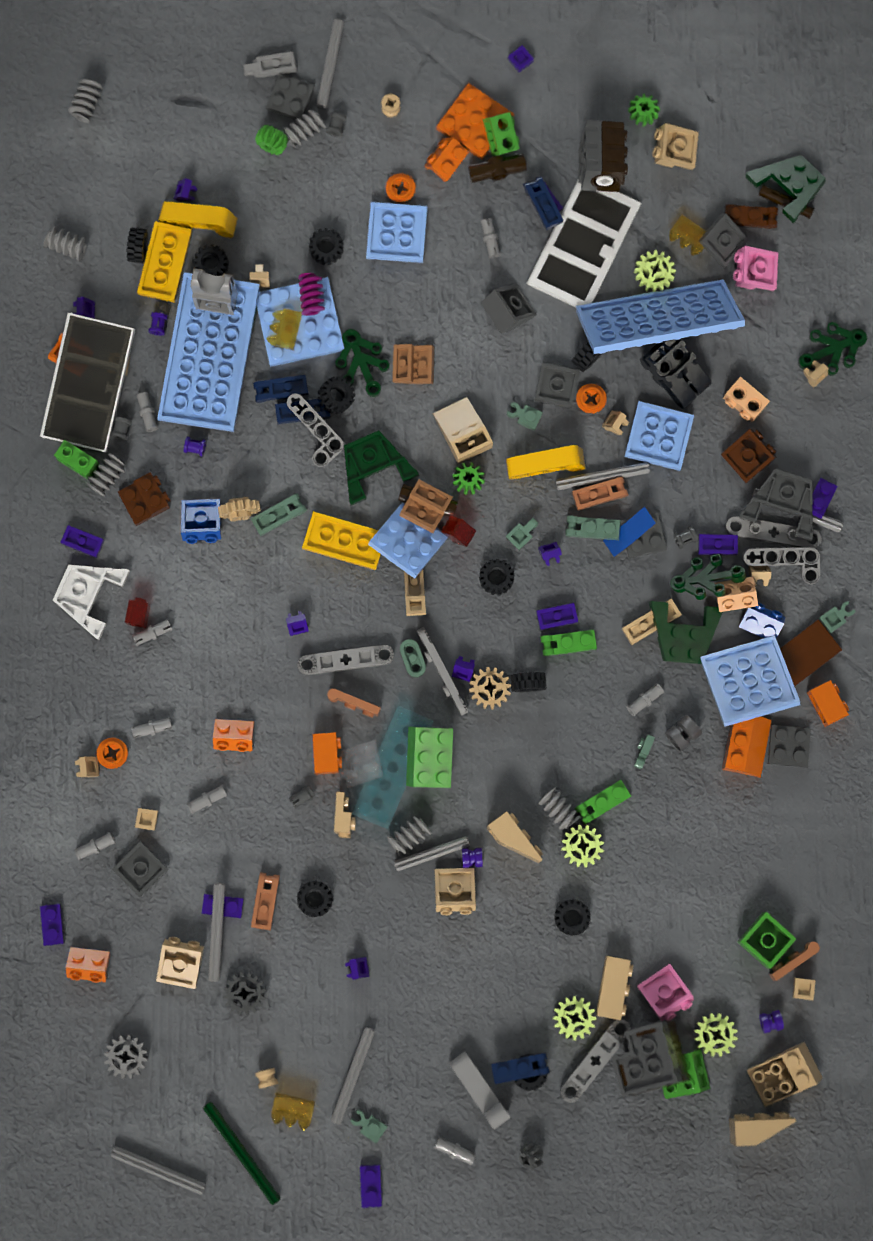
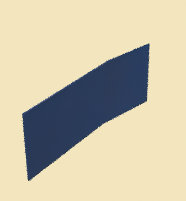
M643 507L621 526L619 541L604 539L603 542L615 557L655 525L656 522L647 509Z

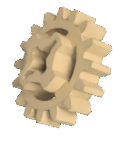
M249 497L229 499V502L225 503L226 505L218 507L219 517L223 519L228 518L232 522L248 520L253 514L261 511L259 501H250Z
M487 667L486 672L480 669V675L474 674L473 678L475 681H470V685L474 686L469 689L470 693H474L471 699L478 700L477 706L481 703L484 704L483 709L490 705L491 710H493L495 704L500 708L501 701L507 702L505 695L510 696L511 692L507 691V689L511 688V684H506L509 677L503 678L504 671L497 673L496 667L493 671H490L489 667ZM493 676L497 677L502 683H497L493 680ZM485 677L483 685L477 686L478 682ZM489 680L491 686L495 687V689H493L492 697L490 696L489 690H485V688H487ZM503 691L502 695L495 700L497 692ZM479 694H484L488 701L481 698Z

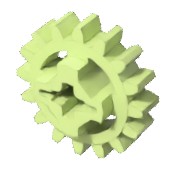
M657 250L654 251L653 255L649 251L646 253V257L641 255L640 261H637L635 265L638 268L634 270V273L638 274L635 280H641L639 286L646 285L645 290L648 291L649 288H652L653 292L656 291V288H659L660 291L664 289V286L668 288L670 286L669 281L673 282L674 276L672 275L676 272L675 269H671L675 265L674 262L669 263L671 257L665 258L664 252L658 255ZM656 266H658V271L652 277V271L656 268Z
M578 825V830L572 827L570 828L571 834L567 832L564 834L567 840H562L561 842L566 844V846L561 848V851L567 852L564 858L570 857V864L575 861L576 867L583 863L584 868H586L587 862L594 865V858L600 860L598 853L604 852L600 848L604 842H599L598 839L601 837V834L595 835V828L589 831V825H586L585 829ZM584 833L590 835L594 839V841H590L587 838H585ZM577 834V841L574 844H570L572 837ZM581 838L583 843L588 845L584 853L581 848L577 847L581 843ZM595 848L594 854L588 858L590 849ZM571 852H577L580 855L581 859H578L575 856H573Z
M573 996L572 1001L566 997L565 1004L559 1002L558 1004L561 1008L554 1009L558 1015L553 1016V1019L558 1021L554 1027L561 1028L558 1033L562 1034L565 1032V1038L567 1039L572 1035L573 1040H576L577 1035L583 1039V1033L585 1032L590 1035L589 1027L595 1028V1025L591 1022L596 1020V1017L591 1015L595 1009L588 1008L591 1003L587 1002L584 1004V998L582 997L577 1001L576 996ZM576 1004L573 1010H564L569 1005ZM583 1008L587 1013L588 1020L583 1018L581 1013ZM576 1012L578 1013L577 1017L583 1022L575 1021L572 1024V1019L566 1016V1014L574 1015ZM561 1016L567 1021L566 1028L562 1024ZM579 1025L585 1026L582 1030L573 1032L575 1027Z
M709 1013V1019L703 1016L704 1022L696 1023L700 1028L699 1030H694L695 1033H698L694 1040L700 1041L697 1047H704V1054L710 1051V1056L714 1057L717 1052L718 1056L722 1057V1051L727 1054L730 1053L729 1046L735 1048L732 1041L738 1040V1038L734 1037L733 1033L738 1032V1030L732 1029L735 1023H728V1016L721 1019L720 1013L716 1015V1018L713 1013ZM719 1021L716 1026L710 1027L707 1025L710 1022ZM726 1027H727L728 1033H729V1037H728V1038L725 1036V1031H724V1030L726 1029ZM719 1030L718 1035H720L722 1039L715 1038L713 1040L714 1036L711 1034L710 1031L717 1032ZM703 1032L707 1035L706 1043L703 1039ZM718 1043L724 1044L721 1048H713Z

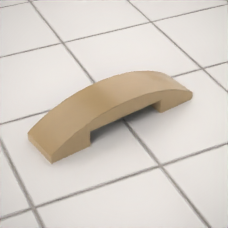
M423 570L415 579L404 571L406 616L426 615Z

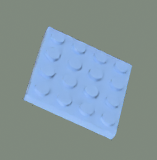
M328 277L322 278V281L317 282V284L323 285V288L318 289V291L324 292V295L319 297L324 299V303L319 304V306H324L325 310L312 316L301 314L303 310L301 309L302 302L300 301L301 294L299 292L301 287H299V283L259 292L257 309L270 367L342 352V349H344Z
M775 635L700 657L724 727L800 705V699Z

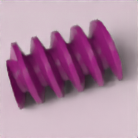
M314 273L300 274L298 279L300 280L299 287L301 289L299 292L301 294L300 301L302 302L301 309L303 310L301 314L304 316L319 314L320 311L325 310L324 306H319V304L324 303V299L319 298L324 295V292L318 291V289L323 288V285L317 284V282L322 281V277Z

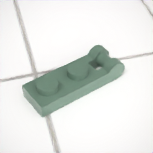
M298 493L251 518L260 537L307 511L306 506L300 502L301 498ZM293 504L296 509L290 511L288 506Z
M567 516L568 529L565 531V536L619 541L621 520ZM576 524H581V530H575Z

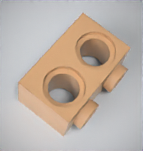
M742 377L734 383L723 398L730 408L737 409L743 419L746 421L750 420L751 422L759 416L770 402ZM733 392H740L742 394V398H736L733 395ZM748 404L756 405L757 410H750Z
M747 577L741 583H734L732 580L715 583L723 584L726 590L725 595L721 597L716 596L719 612L758 606L753 577Z

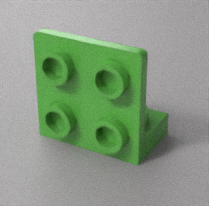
M701 1049L684 1054L687 1072L691 1080L663 1087L666 1099L701 1093L711 1089Z

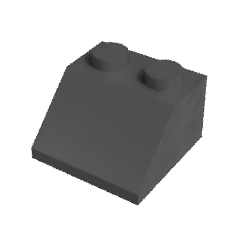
M517 284L495 289L481 302L485 312L490 316L501 334L514 330L537 315Z

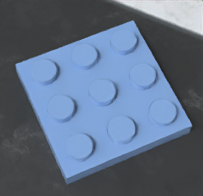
M371 202L366 259L423 263L427 206Z
M638 401L624 457L680 471L694 415Z
M402 502L369 541L368 545L415 579L449 536L439 528H436L433 534L399 516L405 505Z

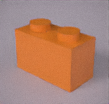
M831 680L807 692L824 727L849 715L847 712L849 708L846 702L842 701L838 695L840 694L838 686L832 683Z
M336 732L313 734L315 775L339 773V768H342V757H338V749H341V737H337Z

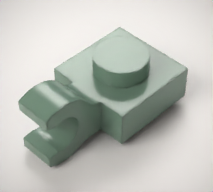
M532 518L524 527L519 523L506 535V538L520 551L533 538L530 532L538 526V522Z

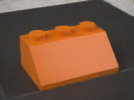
M760 716L730 725L722 770L761 778L772 720Z

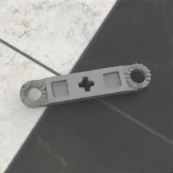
M738 516L731 517L725 525L726 531L730 535H738V537L792 547L817 548L822 541L821 534L814 529L813 535H815L817 540L815 544H809L807 540L795 536L797 526L761 520L752 523L740 519ZM734 521L738 522L741 529L733 531L730 528V524ZM772 528H775V532L778 533L774 538L768 533Z
M422 627L416 630L426 649V652H424L425 657L429 663L433 662L444 683L442 689L447 697L451 696L461 716L467 714L468 710L465 704L463 705L464 702L431 639L427 636L428 633L425 628Z
M388 645L317 653L302 656L298 660L297 666L302 674L314 675L388 665L394 659V651ZM381 650H388L390 652V657L387 660L379 658ZM343 655H347L348 658L352 659L348 662V665L340 662V659L344 658ZM303 661H312L313 667L310 670H304L302 668Z
M614 1020L561 1087L560 1094L563 1100L569 1103L576 1102L626 1039L625 1033L618 1035L615 1032V1026L619 1023L625 1025L626 1031L630 1030V1025L626 1020ZM599 1055L600 1065L595 1064L592 1066L590 1058ZM569 1086L576 1089V1095L573 1098H568L565 1095V1089Z

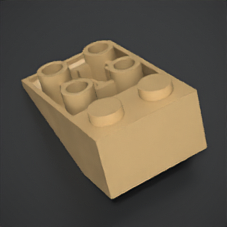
M467 397L433 413L458 464L493 447V441L485 425Z
M505 812L487 826L488 831L498 844L537 863L543 860L541 858L543 853L537 845L532 846L529 842L531 837L525 829L520 830L517 826L519 821L513 813L509 815L508 812Z
M805 1042L791 1047L747 1070L765 1107L815 1086L823 1079Z
M776 1112L774 1116L766 1115V1113H755L754 1117H749L746 1114H735L734 1118H729L730 1143L735 1146L758 1145L796 1122V1119L791 1117L790 1114H786V1112Z

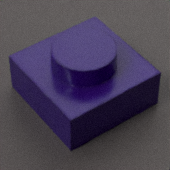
M523 45L508 56L509 62L519 73L534 62V58Z

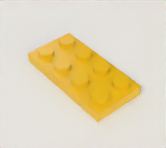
M154 222L137 290L138 295L175 303L192 229Z
M313 511L302 549L372 570H377L381 556L379 552L368 545L369 541L379 530Z

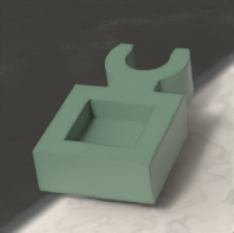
M512 402L511 407L515 408L516 412L511 413L508 411L507 416L519 418L518 424L535 431L543 412L525 405L524 409H521L517 403Z
M848 601L840 606L839 611L836 607H833L818 618L830 634L847 622L844 617H850L855 613V610L851 612L845 610V606L849 604Z
M647 735L645 738H641L637 747L640 749L634 767L643 768L655 737Z
M357 1110L356 1112L361 1116V1120L355 1121L351 1119V1123L355 1126L361 1125L363 1128L360 1133L374 1143H377L388 1126L372 1115L369 1119H366L363 1111Z

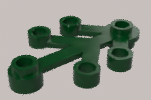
M830 322L826 327L827 333L845 337L846 339L842 341L822 335L817 329L811 331L809 339L812 342H820L829 347L813 354H802L798 359L799 367L803 370L805 368L810 369L813 361L834 353L830 364L827 366L828 368H835V372H831L828 369V375L834 376L838 372V363L842 351L850 346L849 353L843 360V365L846 368L853 367L856 362L855 355L858 347H862L867 341V334L864 330L856 328L849 331L839 327L836 322ZM829 326H834L836 330L831 331ZM812 334H818L819 338H813ZM855 335H860L861 340H856ZM804 358H809L810 362L805 363ZM847 359L852 360L851 365L847 364Z
M348 329L342 335L344 349H342L340 356L335 361L336 367L340 370L346 368V359L352 349L354 358L347 374L343 378L350 377L352 379L350 386H352L359 366L367 383V395L377 397L381 393V386L377 381L373 380L366 363L378 367L381 372H387L389 370V362L362 353L359 346L370 349L373 355L381 354L382 346L380 343H372L362 339L357 330ZM350 336L355 338L353 342L348 340ZM378 346L380 350L376 352L373 350V347ZM340 360L345 362L343 366L338 365ZM386 363L387 367L383 369L380 365ZM372 387L377 389L375 393L370 392Z
M713 554L710 557L711 562L697 576L692 577L697 570L702 569L704 566L702 559L695 557L691 560V566L683 575H676L671 579L670 586L677 593L687 591L694 595L697 600H703L706 597L705 588L712 591L715 596L721 597L726 593L725 586L721 583L714 584L711 581L731 578L734 583H741L746 579L745 569L740 565L733 566L729 571L712 573L716 567L721 566L723 563L720 554ZM694 584H699V585H701V586H703V587H697V588H695V587L692 586V585H694Z

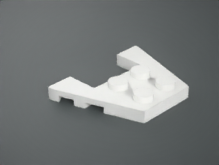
M68 565L53 601L96 639L100 640L107 624L88 615L104 580L123 587L130 571L128 569Z

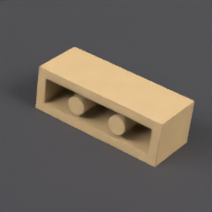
M605 956L596 1016L621 1020V1016L625 1017L627 1005L624 1004L625 996L628 997L630 990L627 980L628 976L631 977L633 972V965H630L631 960Z

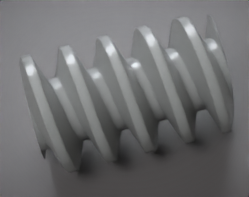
M82 79L80 86L77 88L78 93L74 94V100L71 102L72 106L68 109L69 113L76 119L89 123L90 120L86 116H92L93 114L89 109H95V106L91 103H98L94 96H101L97 89L103 90V87L93 80Z
M308 110V116L303 114L301 115L302 120L299 118L295 120L296 125L290 123V129L287 127L283 128L284 134L288 137L287 140L294 148V143L302 145L301 138L306 142L308 141L307 134L314 137L313 130L319 133L318 126L326 128L325 123L316 111Z
M54 226L48 232L44 241V247L49 246L50 250L56 249L57 253L63 252V255H70L72 259L77 258L78 261L83 259L87 249L85 237L78 241V234L71 238L70 231L64 235V229L62 228L58 233L57 226Z
M111 453L108 454L110 460L104 459L105 466L98 465L100 472L93 471L95 478L89 476L90 484L86 483L96 493L104 497L103 489L110 491L108 483L116 484L113 477L120 479L118 472L125 473L123 468L125 464Z
M555 787L541 798L539 805L546 804L544 811L551 810L549 817L556 816L555 824L561 822L559 830L567 829L580 819L581 816L574 817L576 810L569 811L571 804L564 805L566 797L559 799L561 791L554 793Z
M412 817L414 824L407 821V829L400 826L401 833L393 832L395 838L387 836L389 843L399 856V851L404 854L407 853L406 846L413 849L412 842L419 844L418 837L426 839L424 832L432 834L421 818Z

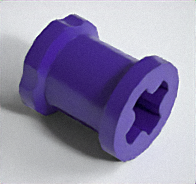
M152 312L151 328L148 329V332L153 335L164 336L165 320L168 319V315Z
M187 436L184 444V453H196L203 457L206 449V440H195Z

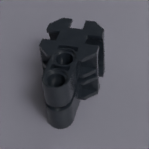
M683 339L663 341L654 345L640 358V362L645 370H649L652 373V379L666 390L680 408L685 409L697 398L696 395H700L712 382L699 366L694 353L689 352L685 348L687 344ZM675 350L678 351L676 359H674L673 353ZM661 363H663L665 366L663 372L660 371Z

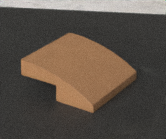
M394 345L392 382L402 384H433L434 346Z
M418 479L399 516L434 534L453 497Z

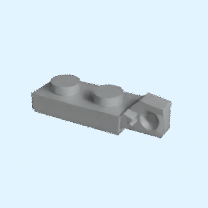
M292 51L256 57L255 60H252L251 64L243 65L245 76L255 75V77L260 78L297 72Z

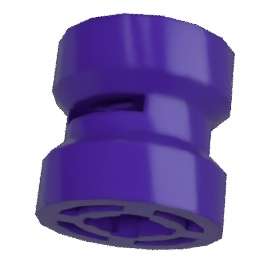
M468 848L462 849L463 868H469L473 865L483 867L482 848H475L474 851Z
M779 1010L772 1011L771 1014H759L760 1025L764 1034L770 1033L774 1029L777 1031L784 1029L783 1019Z

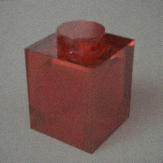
M450 515L441 532L454 543L467 547L476 530L463 519Z
M135 598V600H129L125 618L127 625L140 628L147 627L151 606L149 603H146V599Z

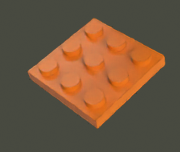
M468 83L438 123L436 129L449 138L454 137L466 150L483 160L490 150L483 119L510 112L511 116L514 117V113ZM499 120L498 126L502 129V122Z

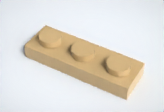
M672 598L666 601L668 602L667 623L674 621L682 615ZM652 610L622 628L631 645L657 631L656 625L653 622Z

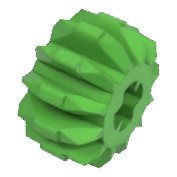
M643 93L642 98L636 95L634 100L630 101L629 105L631 107L628 108V113L631 114V120L636 119V125L639 122H642L643 126H646L647 122L652 125L653 119H658L660 107L657 106L658 100L652 101V95L646 98L645 93Z
M268 125L261 126L260 130H258L255 138L256 144L270 154H282L288 143V137L284 132Z
M470 462L469 467L466 466V463H462L463 469L456 467L457 473H453L452 477L457 479L453 481V485H459L457 488L458 492L464 489V495L468 494V490L474 495V488L480 491L482 489L480 484L485 483V480L481 478L484 476V472H478L480 470L479 465L473 468L472 462ZM466 475H470V478L471 476L473 477L472 482L465 481Z

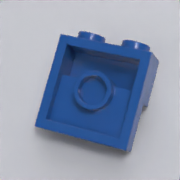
M220 499L181 500L182 541H186L189 544H195L197 540L215 543L221 539V518L218 507L221 505Z

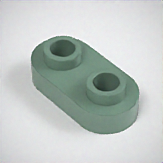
M412 639L403 641L400 646V653L407 673L414 678L421 677L425 673L426 665L419 645ZM412 647L413 652L407 653L406 648ZM418 665L420 669L419 671H413L412 667Z

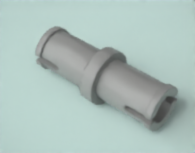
M488 218V221L483 219L480 223L484 233L483 241L486 243L489 258H493V256L494 258L499 257L501 253L497 243L498 235L495 234L492 218Z
M148 392L139 393L137 395L141 409L139 413L143 417L146 432L156 431L158 426L154 417L155 410L151 406Z
M168 619L154 626H147V629L133 634L132 637L136 646H139L151 639L156 640L158 636L172 631Z
M656 683L645 693L639 694V698L626 706L627 710L632 716H636L646 706H651V702L663 694L664 690Z
M167 717L166 719L154 722L150 720L146 724L132 726L131 729L133 737L136 739L150 734L154 736L155 733L171 730L172 725L170 718Z
M220 785V787L208 793L203 792L202 796L186 804L191 813L194 814L206 806L211 807L212 803L226 797L227 794L222 785Z
M109 832L96 840L94 838L91 839L89 843L74 849L77 858L82 860L94 853H100V850L116 844L112 833Z
M440 1136L434 1146V1149L450 1155V1158H457L469 1165H472L476 1153L460 1147V1144L451 1143Z

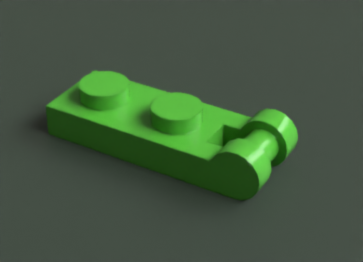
M594 630L540 637L541 643L544 646V650H542L543 656L597 649ZM551 642H556L557 648L553 649Z
M622 780L575 807V810L581 814L582 821L586 825L627 800L631 795ZM591 806L594 813L589 814L586 808Z

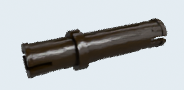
M765 185L762 186L758 195L783 207L794 201L793 198ZM807 205L800 215L810 219L815 208Z

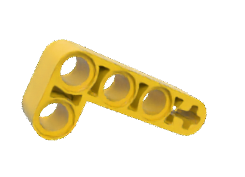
M163 202L159 222L187 228L214 230L218 235L227 238L234 237L238 220L230 210L224 207L177 202Z
M577 445L506 459L509 479H520L565 469L570 472L586 469L583 449Z

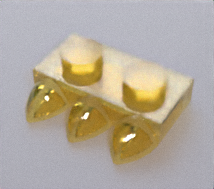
M681 215L670 231L669 240L675 241L680 238L681 249L691 245V256H694L700 252L702 253L705 249L699 240L706 233V230Z
M285 308L275 311L272 315L280 322L273 323L269 327L277 335H271L266 339L275 347L294 350L302 314L301 312Z
M276 1093L271 1113L272 1120L275 1124H278L285 1117V1122L289 1128L298 1120L299 1127L303 1131L311 1123L315 1101Z

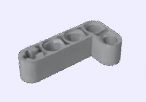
M292 394L287 399V406L323 444L315 451L312 459L316 466L324 467L343 450V441L301 395ZM293 397L295 399L300 398L299 404L302 407L305 404L308 406L300 415L297 413L300 409L297 406H291V399ZM305 412H313L314 420L312 422L304 420L303 415ZM320 425L326 426L328 430L327 434L323 437L319 436L316 432ZM334 439L341 443V447L337 451L332 450L329 445ZM318 453L326 455L327 460L325 463L319 464L316 461L315 457Z
M812 547L748 548L742 554L743 561L750 566L800 565L801 579L805 583L815 584L820 579V554L817 549ZM811 550L815 553V558L812 561H807L805 554ZM752 551L754 555H761L760 551H763L761 556L763 562H760V558H754L753 562H750L747 559V555H750ZM770 551L776 554V559L773 562H768L766 559V554ZM789 551H793L796 555L795 559L791 562L787 561L785 557ZM808 570L815 572L813 580L809 581L806 579L805 574Z
M465 1051L449 1062L494 1130L510 1119L509 1114Z

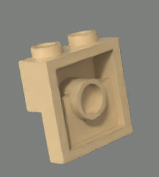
M667 123L660 126L654 134V139L657 140V146L653 149L652 156L655 158V164L671 168L679 166L690 170L694 169L699 132Z
M336 792L334 832L338 834L339 838H351V831L355 830L356 818L352 817L351 812H345V810H349V797H346L345 792Z
M474 868L435 869L436 912H440L441 915H450L452 911H460V914L468 915L472 911H476Z
M177 937L165 939L162 944L156 982L196 989L204 946H200V943L197 941L183 943Z

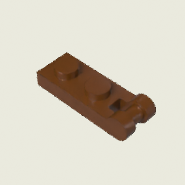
M725 205V213L736 226L777 228V207ZM763 215L768 216V220H763Z

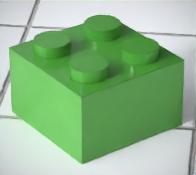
M762 912L737 942L764 967L771 969L796 938L767 912Z

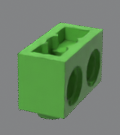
M510 112L483 119L492 156L519 150V138L515 134V122ZM499 120L502 122V129L498 126ZM504 139L507 141V147L503 145Z
M66 440L63 441L54 454L57 461L87 480L89 476L92 477L94 475L93 471H96L98 465H100L95 458Z

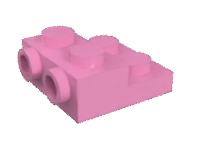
M749 246L738 249L734 255L737 269L734 271L733 280L736 281V286L752 290L755 288L770 291L776 290L778 253Z
M670 964L637 986L660 1021H671L675 1018L677 1011L680 1009L683 1011L687 1010L693 1004V995Z

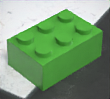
M408 727L406 786L451 788L452 728Z

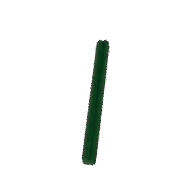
M212 1102L206 1104L203 1110L270 1204L274 1205L279 1202L280 1196Z

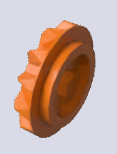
M395 174L386 183V193L389 199L396 203H405L411 200L415 194V182L407 174ZM403 182V188L405 189V191H401V193L398 195V189L396 187H400V185Z
M596 384L582 386L576 395L577 405L585 413L595 414L601 411L607 401L605 391ZM597 394L594 404L592 402L586 404L588 400L587 395L592 397Z
M107 738L97 748V759L105 768H119L126 762L128 756L127 746L118 738ZM108 746L113 750H119L116 753L117 760L112 757H106L110 753Z

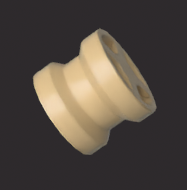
M394 94L385 95L381 102L382 112L387 117H395L400 112V100Z
M275 1068L255 1073L256 1077L259 1078V1089L278 1084V1080L274 1076Z

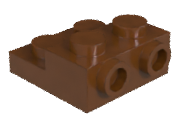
M749 429L721 454L745 483H748L777 458L774 455L776 450L770 444L766 446L762 441L763 435L757 429L755 431Z
M151 472L134 480L133 484L118 491L136 526L170 509L168 505L170 499L167 493L161 492L159 486L162 484L157 475L152 476Z

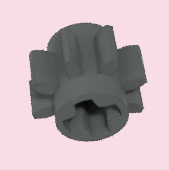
M530 1143L520 1149L522 1154L519 1156V1159L524 1167H530L533 1170L544 1163L541 1160L544 1152L540 1146Z

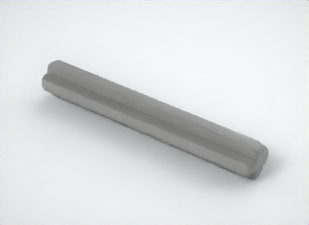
M465 836L396 860L394 865L397 871H401L469 847L470 843Z

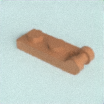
M618 477L572 491L577 511L629 496L627 489L623 485L625 483L624 478ZM616 486L618 492L613 493L611 487Z
M330 689L327 693L328 699L331 702L341 701L345 703L344 707L354 711L356 708L363 710L362 714L373 718L374 715L378 717L381 711V707L337 689Z
M260 872L251 928L271 930L280 875L268 876L266 873ZM265 883L272 884L271 890L264 889Z
M808 942L805 944L803 951L800 953L795 951L789 955L787 962L784 964L779 962L771 968L773 971L769 974L773 981L779 980L818 953L820 949L817 942Z

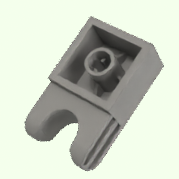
M194 268L191 289L195 308L234 315L238 292L233 275L223 273L222 276H214L206 273L204 270Z

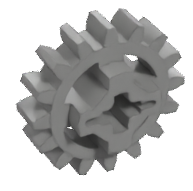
M121 1035L119 1036L120 1041L113 1039L114 1045H107L110 1052L104 1053V1056L109 1057V1060H106L104 1063L110 1064L108 1071L114 1070L115 1077L120 1073L121 1079H125L126 1074L131 1079L133 1078V1072L139 1075L141 1074L139 1068H146L143 1061H148V1058L144 1057L148 1050L142 1049L145 1045L144 1042L137 1043L138 1037L131 1040V1035H128L126 1039ZM124 1043L123 1049L115 1052V1049ZM133 1045L137 1048L139 1054L133 1051ZM127 1051L128 1055L134 1058L125 1062V1058L118 1055L126 1054ZM114 1060L119 1062L120 1068L116 1066ZM138 1062L133 1069L129 1070L131 1063Z

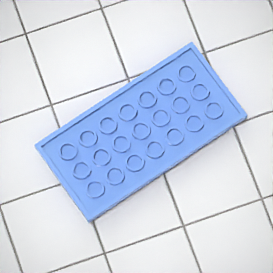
M184 272L157 419L158 421L234 432L260 285L234 280L238 292L234 315L199 310L195 308L192 298V274Z
M723 279L576 306V313L594 354L623 350L635 346L640 347L646 344L661 343L673 339L678 340L684 337L699 336L700 334L716 333L722 330L737 329L745 326V319Z

